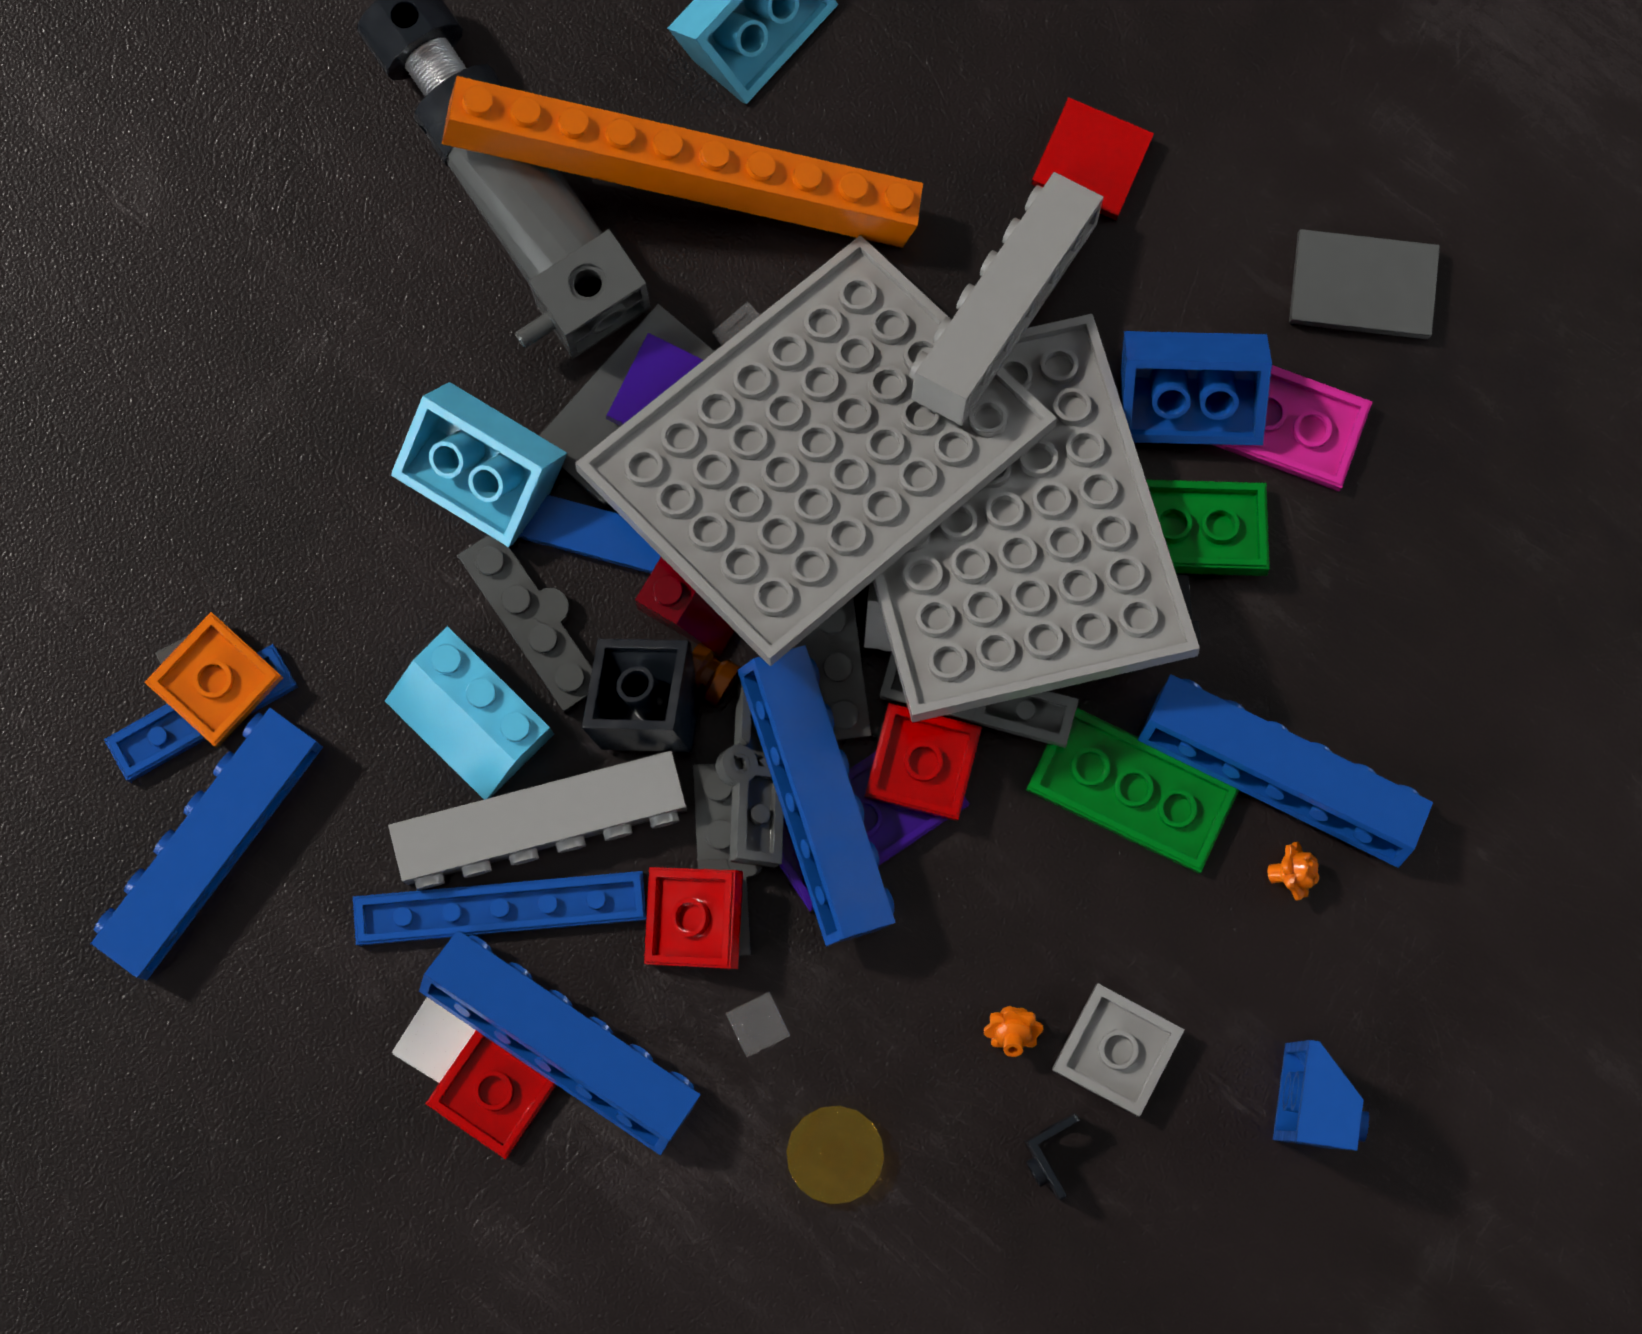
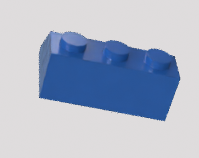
M1124 331L1120 401L1133 441L1135 443L1263 446L1272 368L1267 334Z
M1305 1040L1285 1043L1273 1140L1328 1149L1357 1151L1358 1141L1365 1142L1368 1134L1369 1112L1362 1111L1363 1098L1320 1041Z

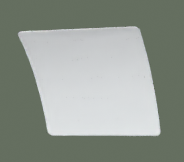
M427 997L392 1053L440 1083L476 1030Z

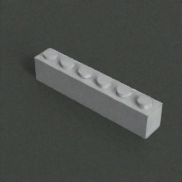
M1053 172L1044 187L1037 185L1033 189L1025 205L1026 213L1021 220L1015 217L1010 222L1003 236L1002 243L1004 245L1000 251L992 250L988 254L979 275L981 278L975 286L969 283L965 287L956 307L958 311L953 319L948 317L943 319L933 338L935 345L929 353L922 351L913 363L909 377L914 379L912 400L959 425L963 424L1096 227L1103 196L1056 172Z
M672 751L389 824L388 827L402 882L407 885L415 883L416 890H423L444 884V875L462 871L463 877L468 878L492 871L490 863L509 859L511 865H519L539 859L538 851L556 846L558 853L580 849L586 846L585 838L603 834L605 841L622 838L633 834L631 826L650 821L652 828L668 826L679 822L678 814L687 812V807Z

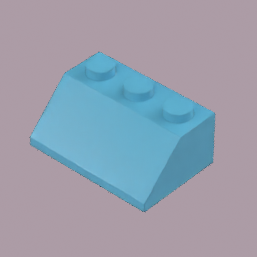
M693 0L667 29L696 64L741 102L747 104L838 6L836 0Z
M448 382L422 396L391 476L507 547H510L530 522L546 496L550 494L568 453Z
M448 626L411 662L385 700L484 800L491 798L554 735L551 728Z

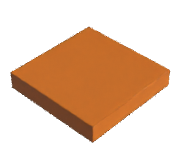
M210 612L144 683L214 747L218 748L276 687L283 677L216 615Z

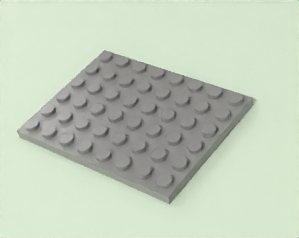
M860 235L575 462L577 472L769 666H772L1056 427L1057 417L1002 366L962 425L912 400L914 379L909 377L910 370L918 355L922 351L929 353L935 345L933 343L934 335L940 323L948 316Z
M1093 314L1027 328L1002 365L1010 375L1057 417L1056 427L873 580L912 723L1188 659L1199 654L1200 647Z

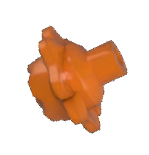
M1299 842L1288 844L1285 847V856L1281 863L1268 866V878L1271 883L1283 882L1287 889L1291 891L1296 901L1302 900V898L1308 897L1309 888H1312L1319 881L1317 858L1311 852H1303Z
M1012 1006L1003 1008L1000 1013H991L990 1023L984 1028V1035L991 1038V1045L997 1048L1003 1047L1004 1053L1010 1057L1021 1055L1023 1053V1046L1035 1047L1037 1045V1037L1043 1032V1025L1036 1021L1035 1013L1028 1012L1024 1008Z

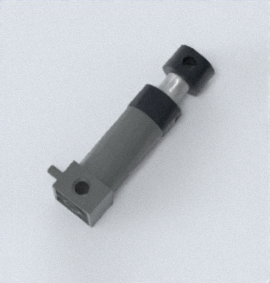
M376 0L359 20L357 32L389 78L392 80H404L411 77L416 82V85H418V88L421 89L420 91L425 97L415 110L414 120L430 139L433 148L444 164L455 174L529 283L536 306L542 313L540 317L516 331L515 336L521 346L527 348L551 331H554L569 355L574 359L651 309L645 280L610 229L602 233L561 171L442 144L449 101L457 76L503 86L494 69L488 64L466 68L463 61L460 60V57H458L453 48L462 37L463 28L443 0ZM589 293H597L592 297H584Z

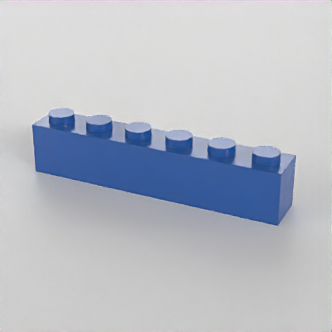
M806 645L792 648L772 666H769L761 657L753 658L737 671L825 945L829 946L873 933L896 923L893 916L894 901L892 895L884 887L878 870V851L875 845L869 841L863 824V805L860 799L854 795L848 778V759L845 753L839 749L833 731L834 716L830 707L824 703L818 685L820 676L817 664L809 657Z
M1170 674L1158 694L1138 738V741L1397 868L1414 851L1433 804L1432 801L1420 796L1415 789L1409 786L1397 785L1377 775L1373 769L1366 765L1354 764L1332 753L1323 744L1309 742L1289 732L1280 723L1266 721L1246 711L1239 703L1223 700L1203 690L1194 681L1180 679Z
M269 708L264 715L258 713L250 720L242 734L246 738L235 754L229 751L222 757L213 771L216 779L207 791L203 792L200 790L190 799L183 811L187 817L176 831L170 829L161 837L153 851L157 856L146 871L141 868L134 873L124 888L127 896L116 910L109 908L96 923L94 931L97 935L90 944L136 978L149 979L323 749L322 745L273 709Z
M457 930L423 975L419 989L420 993L660 1156L684 1123L701 1095L694 1090L693 1084L686 1077L677 1072H667L653 1062L652 1056L646 1050L635 1044L627 1045L615 1037L613 1031L605 1022L595 1017L587 1018L572 1008L571 1001L565 995L556 990L547 991L533 981L531 974L525 968L513 962L507 964L494 955L491 947L479 937L473 935L466 936Z

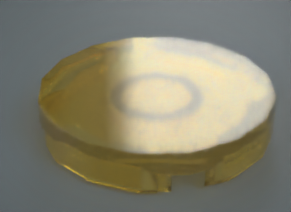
M843 1106L819 1108L803 1117L792 1131L787 1147L788 1168L797 1186L812 1199L828 1204L851 1202L866 1194L879 1178L884 1161L882 1139L873 1123L856 1110Z

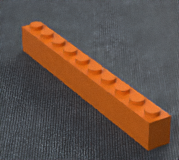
M457 76L443 134L442 144L856 238L861 235L865 240L901 248L904 247L918 226L923 183L460 76Z

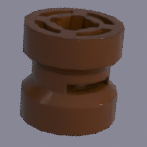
M699 643L692 651L696 688L698 692H703L705 702L717 708L737 679V670L741 667L730 660L719 662L714 657L712 649Z

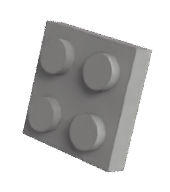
M1097 983L1052 1071L1140 1117L1184 1029Z

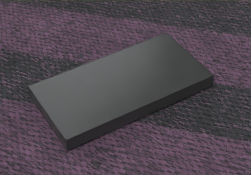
M659 304L656 305L539 435L568 453L561 469L604 506L608 502L577 472L575 462L621 427L605 418L647 333L702 360H705L715 352Z

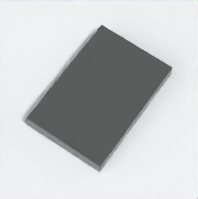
M1300 229L1297 234L1289 324L1428 340L1432 336L1440 245Z

